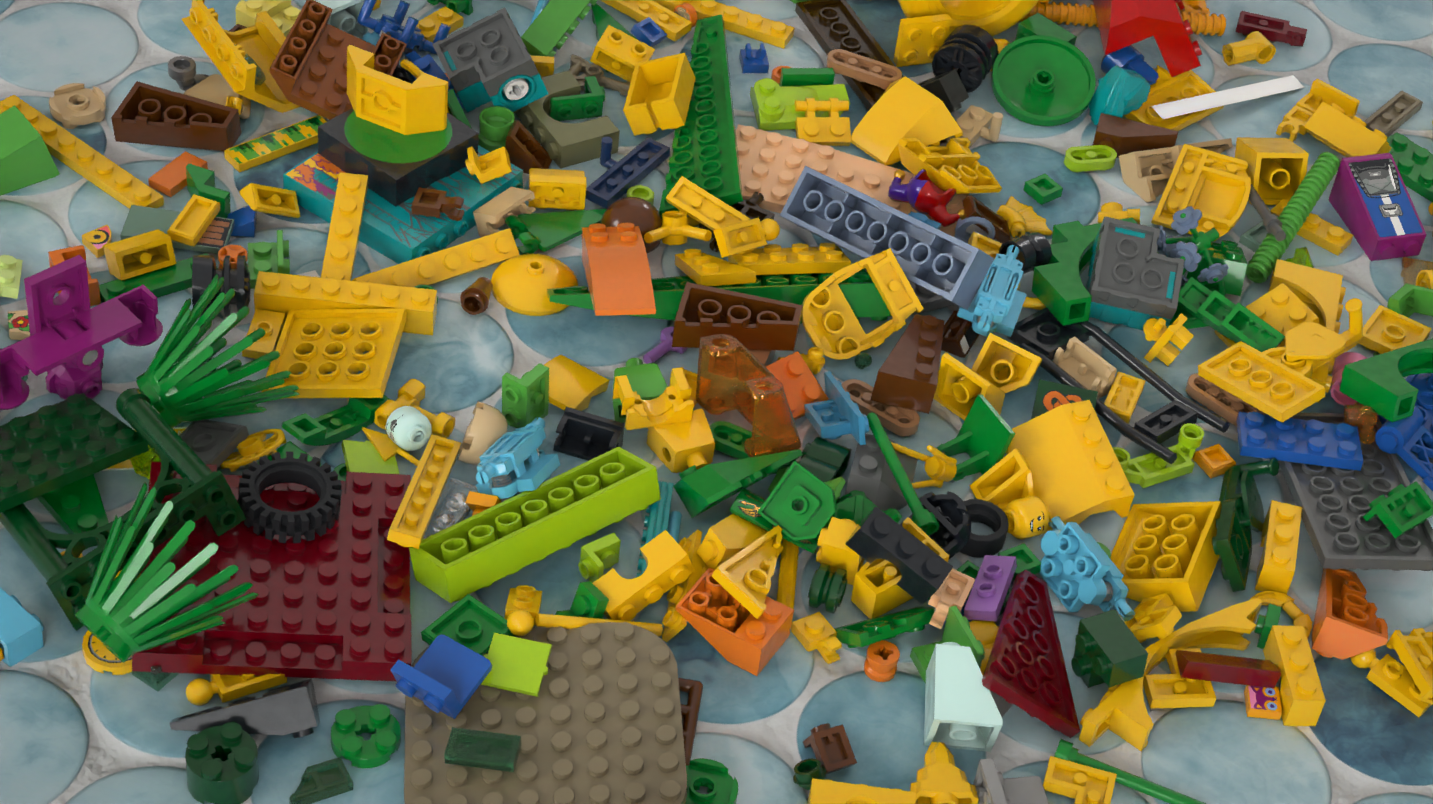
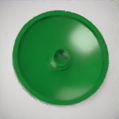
M1032 35L1017 39L1001 50L993 65L991 86L999 104L1015 118L1037 126H1057L1071 122L1085 112L1091 103L1095 91L1096 78L1090 61L1077 47L1056 37Z

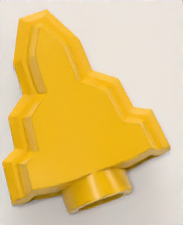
M931 742L924 756V767L917 771L916 781L910 784V791L916 792L915 804H978L979 799L975 785L970 784L965 772L955 766L954 755L945 743Z

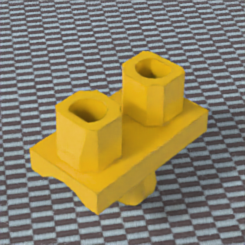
M1181 313L1168 328L1163 318L1148 319L1143 325L1145 338L1147 341L1153 340L1156 343L1143 358L1151 363L1157 357L1165 365L1169 366L1180 354V351L1169 341L1183 350L1194 337L1183 326L1188 318Z

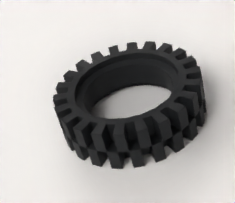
M286 451V458L281 459L280 453L276 452L272 453V461L265 455L259 458V464L255 461L249 464V470L245 469L242 472L238 492V504L246 517L244 524L247 528L253 526V532L258 536L265 530V539L271 541L275 534L279 535L280 543H286L287 536H293V543H301V535H304L307 541H311L315 538V532L321 537L326 534V527L330 530L332 529L335 520L337 521L339 518L342 484L341 480H338L336 471L331 472V466L327 463L320 466V459L315 456L308 462V454L300 453L299 459L293 458L294 452ZM297 483L313 489L320 500L312 508L291 512L281 511L266 505L262 501L260 494L265 488L274 484Z

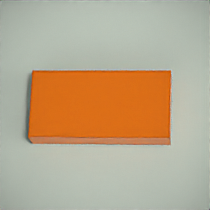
M185 151L148 178L149 187L172 197L187 186L186 166L188 164L208 169V163Z

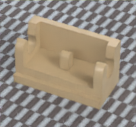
M510 187L473 211L479 237L499 232L498 228L506 224L505 218L508 216H518L521 213L532 214L536 211L534 207H528L524 202L533 200L535 198L534 192Z
M1075 336L1069 339L1065 352L1061 347L1056 350L1053 362L1084 388L1097 391L1098 399L1109 393L1117 371L1114 366Z

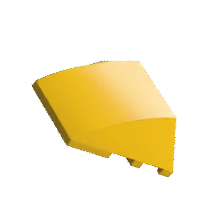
M904 76L890 83L878 101L865 114L851 135V143L879 163L890 166L901 161L898 147L900 138H918L925 146H939L940 141L954 135L956 139L963 136V131L941 99Z
M900 138L898 141L902 165L915 176L922 169L926 170L930 180L942 190L947 191L950 188H954L957 190V194L994 193L1000 192L1002 189L989 168L980 165L978 162L980 158L978 152H971L968 147L971 142L968 138H951L946 146L926 147L918 138Z

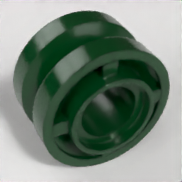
M821 563L819 569L814 573L809 588V606L817 609L821 604H825L826 612L834 614L837 607H840L848 582V579H846L847 570L838 568L835 573H831L830 565Z

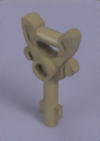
M571 55L570 69L568 71L580 83L581 91L584 92L585 77L596 76L600 86L618 91L621 95L627 96L630 82L624 83L605 77L604 71L601 70L600 66L594 63L590 64L587 60L577 55Z

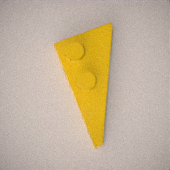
M779 525L722 563L711 575L723 589L728 591L756 619L766 609V604L764 603L766 595L770 591L772 584L770 579L774 575L777 557L775 556L782 541L781 531L783 529Z

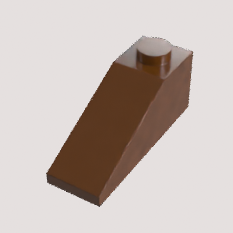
M1101 113L1093 145L1109 146L1116 151V158H1119L1118 156L1131 152L1173 147L1176 143L1178 131Z

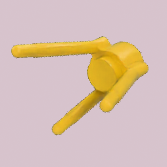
M891 442L895 451L925 462V471L931 480L911 483L914 489L931 486L941 488L943 482H949L955 477L957 460L948 457L931 445L927 446V450L934 455L931 457Z

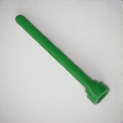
M873 412L868 413L869 427L913 514L911 517L912 521L928 536L934 534L939 528L935 515L923 508L877 414Z
M1060 740L1054 757L1117 774L1116 783L1169 804H1206L1078 753L1079 749L1074 748L1073 743L1066 740Z

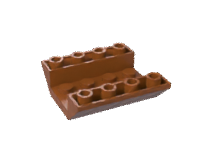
M306 0L269 72L288 101L331 120L353 108L347 95V47L352 45L373 53L374 70L392 76L407 44L385 33H382L376 46L328 24L333 9L314 0Z

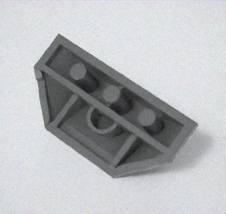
M865 433L866 445L857 444L845 495L853 490L862 491L880 510L886 511L890 508L900 510L907 505V502L874 435ZM895 451L910 482L913 483L918 459Z

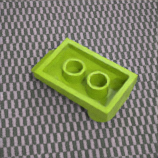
M764 78L756 81L754 87L750 89V98L758 129L764 131L796 129V118L805 117V111H795L796 100H805V98H815V100L838 98V100L849 101L845 84L779 86L776 81ZM815 111V117H829L828 111ZM839 111V117L844 111Z

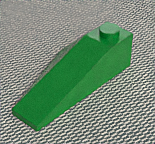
M799 449L708 464L700 469H697L694 465L679 474L681 479L673 487L691 518H694L741 492L743 488H748L777 472L779 469L793 463L803 454Z

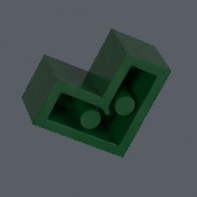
M1115 610L1080 620L1078 634L1075 637L1076 645L1071 665L1075 675L1080 677L1088 688L1102 683L1112 687L1144 676L1148 653Z

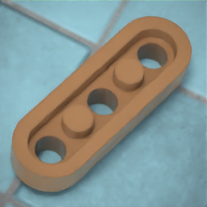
M835 49L830 51L827 56L826 65L828 68H833L835 74H842L860 82L881 87L884 90L887 89L890 83L902 78V72L897 67L846 50Z
M1194 373L1188 378L1186 385L1187 394L1236 427L1238 412H1258L1265 415L1259 409L1202 378L1198 373Z
M850 379L842 383V388L845 392H849L851 400L858 404L859 410L863 415L867 416L871 412L876 413L882 426L899 436H911L917 432L920 417L916 411L871 401L874 387L861 380Z

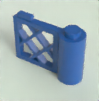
M1415 406L1413 415L1395 422L1386 420L1376 432L1375 441L1383 452L1389 454L1397 453L1433 491V464L1430 463L1428 458H1433V435L1422 425L1424 420L1423 414ZM1423 441L1428 445L1429 448L1424 446ZM1412 452L1417 453L1419 459Z

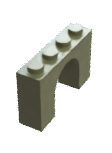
M569 71L542 77L549 94L513 112L520 118L523 126L528 128L534 138L548 152L550 159H553L560 169L600 158L601 141L605 136L613 139L611 154L618 153L620 131L608 116L581 123H564L549 117L550 99L552 97L578 95L581 93L580 83Z

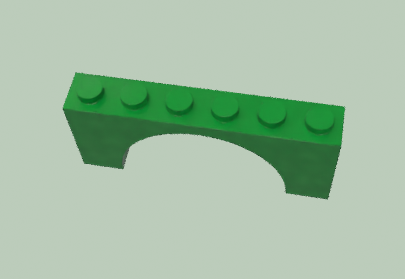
M1433 338L1345 365L1339 391L1390 422L1412 416L1418 389L1408 383L1403 377L1414 374L1433 373Z

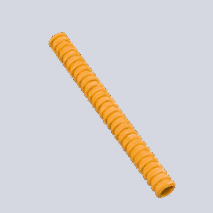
M1038 1L1035 7L1019 21L1022 22L1036 13H1040L1049 20L1057 22L1058 25L1064 22L1065 25L1072 23L1073 26L1077 24L1085 26L1087 24L1088 27L1093 25L1098 27L1093 4L1087 7L1086 4L1079 6L1078 3L1074 5L1067 3L1064 5L1063 2L1056 4L1054 1L1051 4ZM1182 11L1180 13L1183 21L1189 20L1195 35L1200 33L1207 35L1209 33L1210 36L1217 34V36L1221 37L1225 32L1226 18L1224 14L1217 16L1213 13L1209 16L1208 13L1202 15L1200 12H1197L1196 15L1193 12L1186 14L1185 11Z

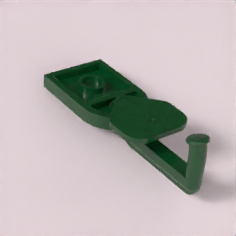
M1276 458L1234 465L1224 474L1219 498L1222 509L1220 518L1216 519L1217 534L1213 536L1212 544L1215 554L1220 555L1222 559L1221 570L1224 580H1229L1233 592L1243 591L1246 588L1252 555L1251 529L1255 532H1262L1264 509L1253 476L1261 474L1276 476L1279 472V462Z

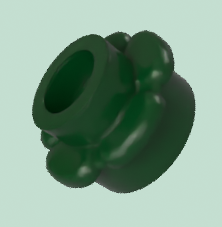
M817 759L802 760L794 767V783L804 789L810 790L812 778L821 780L826 778V769L821 766L820 761Z

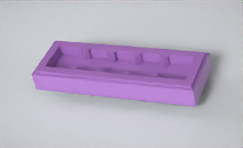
M984 556L964 608V616L968 620L997 621L1017 567L1016 556Z

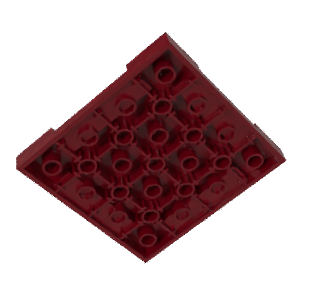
M151 461L148 493L158 479L161 462ZM206 464L212 472H217V465ZM174 471L173 479H182L180 475L176 471ZM347 472L346 481H341L342 494L338 520H335L331 530L326 527V534L321 537L315 532V538L311 541H307L306 537L301 535V543H293V536H287L286 543H280L279 535L276 534L271 541L265 539V530L258 536L253 532V526L247 528L244 520L218 537L206 515L195 521V528L188 536L187 543L170 561L176 567L170 577L210 543H216L218 551L210 557V562L168 597L187 584H194L197 587L230 565L238 566V571L230 576L231 579L160 624L245 582H250L253 586L245 594L226 603L253 592L259 595L252 600L217 614L224 617L221 621L225 622V624L135 653L132 656V671L241 676L242 674H254V676L285 674V677L396 681L390 670L399 659L410 666L412 664L409 547H402L395 542L388 541L387 537L390 526L411 482V475ZM224 475L238 502L239 480L242 478V475ZM297 483L274 484L265 488L260 494L262 501L266 505L281 511H303L312 508L320 500L313 489ZM181 492L165 496L161 504L166 503ZM173 537L154 548L150 555V560L141 574Z

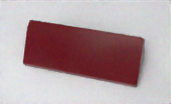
M1183 650L1176 651L1181 678L1275 688L1281 676L1280 669L1270 660Z

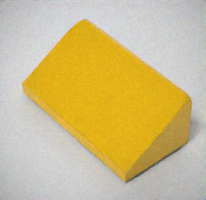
M254 183L248 184L239 191L241 197L253 211L292 218L301 217L296 191Z

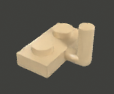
M971 105L956 120L963 131V136L958 138H968L971 142L968 146L969 148L979 137L992 142L997 141L1001 130L1003 114L1000 112L992 114L981 107Z

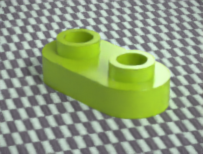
M1106 145L1071 147L1066 150L1064 165L1072 172L1077 173L1096 170L1104 171L1114 167L1117 153L1113 148Z

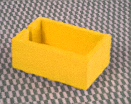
M685 53L635 64L623 108L634 136L652 134L660 127L662 130L685 126L696 79Z

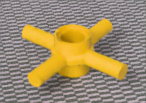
M667 211L662 213V226L645 233L644 240L650 244L662 239V242L667 245H682L687 243V237L709 241L712 237V232L694 227L699 225V222L690 216L687 217V213L683 211Z

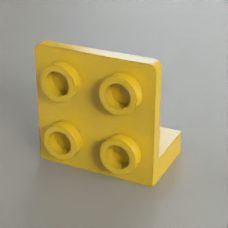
M529 169V190L534 192L535 198L528 201V207L584 210L586 196V177L584 171Z

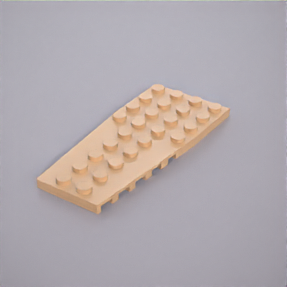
M738 124L736 138L743 200H749L755 192H758V195L761 193L764 200L758 206L765 210L781 213L804 167L807 166L907 215L911 211L919 213L909 203L894 201L888 196L889 187L894 180V173L898 170L897 168L835 150L828 145L822 146L804 139H796L776 132H768L752 126ZM904 171L906 175L901 184H908L915 175ZM956 193L946 206L947 212L954 214L958 210L964 209L962 200L969 193ZM957 222L947 227L941 226L940 230L954 237Z

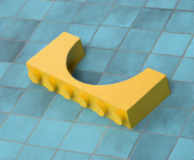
M1277 259L1268 292L1284 283L1319 317L1320 325L1339 333L1341 322L1338 321L1342 314V302L1346 287L1341 286L1343 275ZM1335 359L1314 370L1311 376V380L1325 387V393H1328L1330 390L1333 376L1328 374L1331 375Z

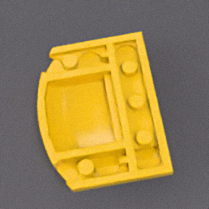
M1184 144L1151 223L1172 229L1173 215L1179 210L1192 206L1194 210L1199 209L1202 212V217L1196 227L1198 232L1206 233L1215 228L1219 233V238L1225 235L1239 221L1248 203L1251 176L1248 177L1245 169H1248L1247 161Z

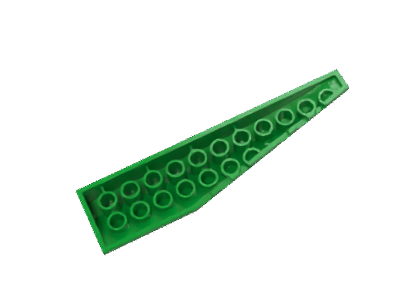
M866 268L838 284L858 321H860V317H871V320L885 321L888 320V316H892ZM833 273L756 275V283L709 287L802 305L805 297ZM687 275L651 279L656 314L629 316L675 320L686 282L697 283ZM586 286L547 289V296L550 302L594 310L590 291H588Z

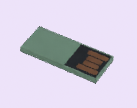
M131 205L120 234L121 240L157 229L167 234L168 229L181 212ZM215 217L195 247L171 240L173 248L218 254V251L229 243L235 225L234 219Z

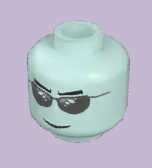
M402 406L394 410L388 417L386 433L403 450L415 451L426 445L431 437L432 427L428 418L412 406Z

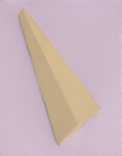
M1231 138L1188 144L1220 154L1233 147ZM1183 145L1131 152L1118 156L1123 182L1146 203L1155 201L1156 197L1163 194Z

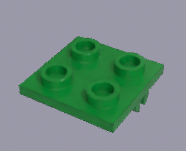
M980 394L975 399L957 437L939 445L937 449L948 457L961 453H967L970 456V459L956 465L957 471L953 480L959 481L968 475L976 473L983 475L998 463L1006 453L1015 432L984 395Z

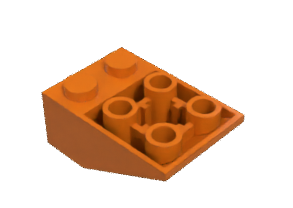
M709 567L676 605L675 610L728 662L758 676L789 637L794 609L766 596L764 603L766 604V609L756 619L711 576L715 570Z

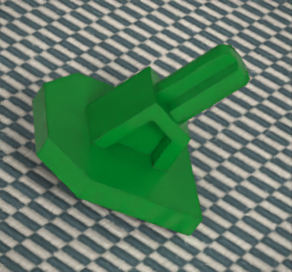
M794 461L757 513L775 527L779 525L783 529L782 532L793 541L819 538L821 529L826 528L831 518L837 513L834 489L808 469Z

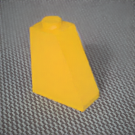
M733 513L709 528L697 553L708 568L710 567L715 570L722 563L769 531ZM782 544L777 549L775 556L777 558L784 548Z

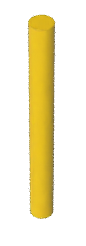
M537 613L535 616L536 627L573 629L589 623L628 622L649 630L658 637L662 635L663 631L662 624L541 613Z

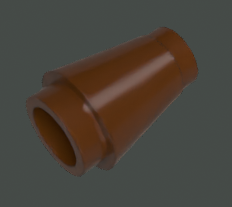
M480 277L462 292L460 301L464 311L476 315L488 308L493 288L490 279Z

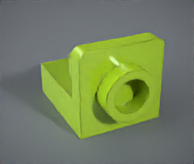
M614 532L581 546L580 561L578 563L579 571L591 583L603 576L604 569H608L619 562L621 540Z

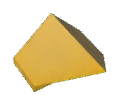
M1017 448L969 485L976 499L991 502L1001 508L1003 512L1009 502L1019 498L1034 496L1032 471Z

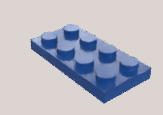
M1238 412L1236 423L1239 453L1241 456L1264 459L1276 458L1279 461L1361 471L1363 456L1358 427L1346 423L1333 424L1315 419L1302 420L1289 418L1281 423L1269 415H1263L1258 412Z

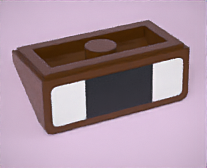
M955 310L944 325L941 350L965 358L980 334L973 331L972 322L957 317L959 310Z

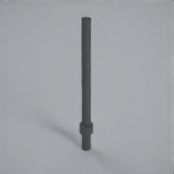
M1251 184L1249 200L1262 218L1264 228L1268 233L1273 234L1277 241L1285 240L1286 233L1282 229V222L1276 215L1271 213Z

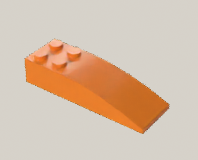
M595 223L590 224L589 227L582 228V262L595 316L656 314L649 262L639 226H635L632 223H620L617 227H606L604 224Z

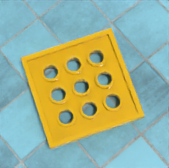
M405 308L289 310L275 351L280 353V357L271 361L266 377L282 371H290L291 373L289 378L283 379L285 381L284 384L262 390V392L296 385L299 389L295 390V392H298L300 395L286 398H383L407 320Z

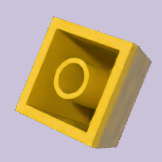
M1237 137L1235 158L1247 161L1248 169H1245L1248 177L1251 176V184L1266 205H1277L1282 199L1290 201L1306 176L1309 153L1288 138Z

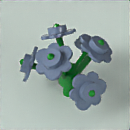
M1192 206L1177 211L1173 215L1174 221L1171 227L1173 230H1177L1180 235H1184L1190 230L1193 236H1168L1166 238L1163 226L1159 225L1158 227L1160 229L1157 241V251L1159 254L1185 260L1181 286L1189 280L1183 276L1186 271L1193 272L1197 269V263L1202 259L1201 253H1203L1208 268L1200 271V275L1197 277L1199 282L1216 283L1228 274L1227 270L1229 269L1227 264H1213L1208 249L1211 248V242L1219 238V233L1215 228L1206 233L1198 232L1196 227L1202 217V212L1199 209L1194 210Z

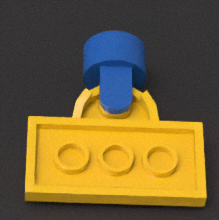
M1132 45L1107 54L1102 59L1101 70L1105 74L1112 67L1119 66L1136 71L1151 86L1147 101L1136 111H1131L1129 114L1124 115L1129 120L1180 131L1224 107L1220 106L1162 119L1151 106L1216 91L1192 70L1171 77L1170 73L1157 65L1156 69L1152 68L1144 61V56Z

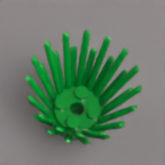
M218 274L215 275L192 310L190 309L191 299L189 298L185 301L146 372L138 376L136 380L139 389L150 399L151 406L155 407L172 428L182 422L263 413L267 409L257 407L256 404L300 395L298 392H295V390L299 389L296 385L252 394L284 384L285 381L283 379L289 378L290 371H282L255 381L246 380L225 387L269 367L271 361L280 357L278 351H272L242 365L240 360L236 359L213 371L265 335L263 328L257 329L204 364L226 346L227 341L222 337L244 319L250 311L249 307L244 306L237 313H231L195 346L211 328L214 318L235 295L233 288L226 294L224 292L220 293L199 318L224 283L223 277L218 280Z
M144 482L123 529L122 517L118 518L117 515L115 516L85 604L75 614L78 620L123 663L135 653L225 624V622L221 621L224 617L217 614L252 600L259 595L253 592L226 603L245 594L253 586L252 583L245 582L160 624L231 579L230 576L238 571V566L230 565L197 587L194 584H187L168 597L210 562V557L218 551V545L210 543L170 577L176 568L175 564L170 561L187 543L188 536L195 528V522L189 520L139 576L150 560V555L154 550V541L169 520V515L174 508L172 501L165 503L114 581L154 504L157 494L155 487L150 490L133 522L147 491L146 482Z

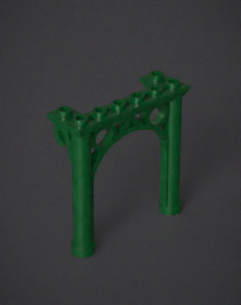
M130 388L122 392L116 401V409L161 459V470L153 486L157 491L154 504L119 571L124 568L165 505V503L161 504V502L167 495L181 492L169 500L173 502L174 508L169 515L168 522L154 541V548L176 535L189 520L195 522L206 515L215 534L219 537L246 519L223 473L220 470L217 472L210 470L151 406V401L147 395L138 388ZM174 471H176L182 479H173ZM148 494L143 498L133 522L135 521ZM24 503L1 512L0 522L46 579L47 586L73 628L78 630L84 625L75 614L85 604L114 521L82 533L58 534L48 531L41 526ZM131 510L121 516L123 519L122 529ZM98 546L85 556L78 558L85 548ZM56 548L66 549L65 555L62 556Z

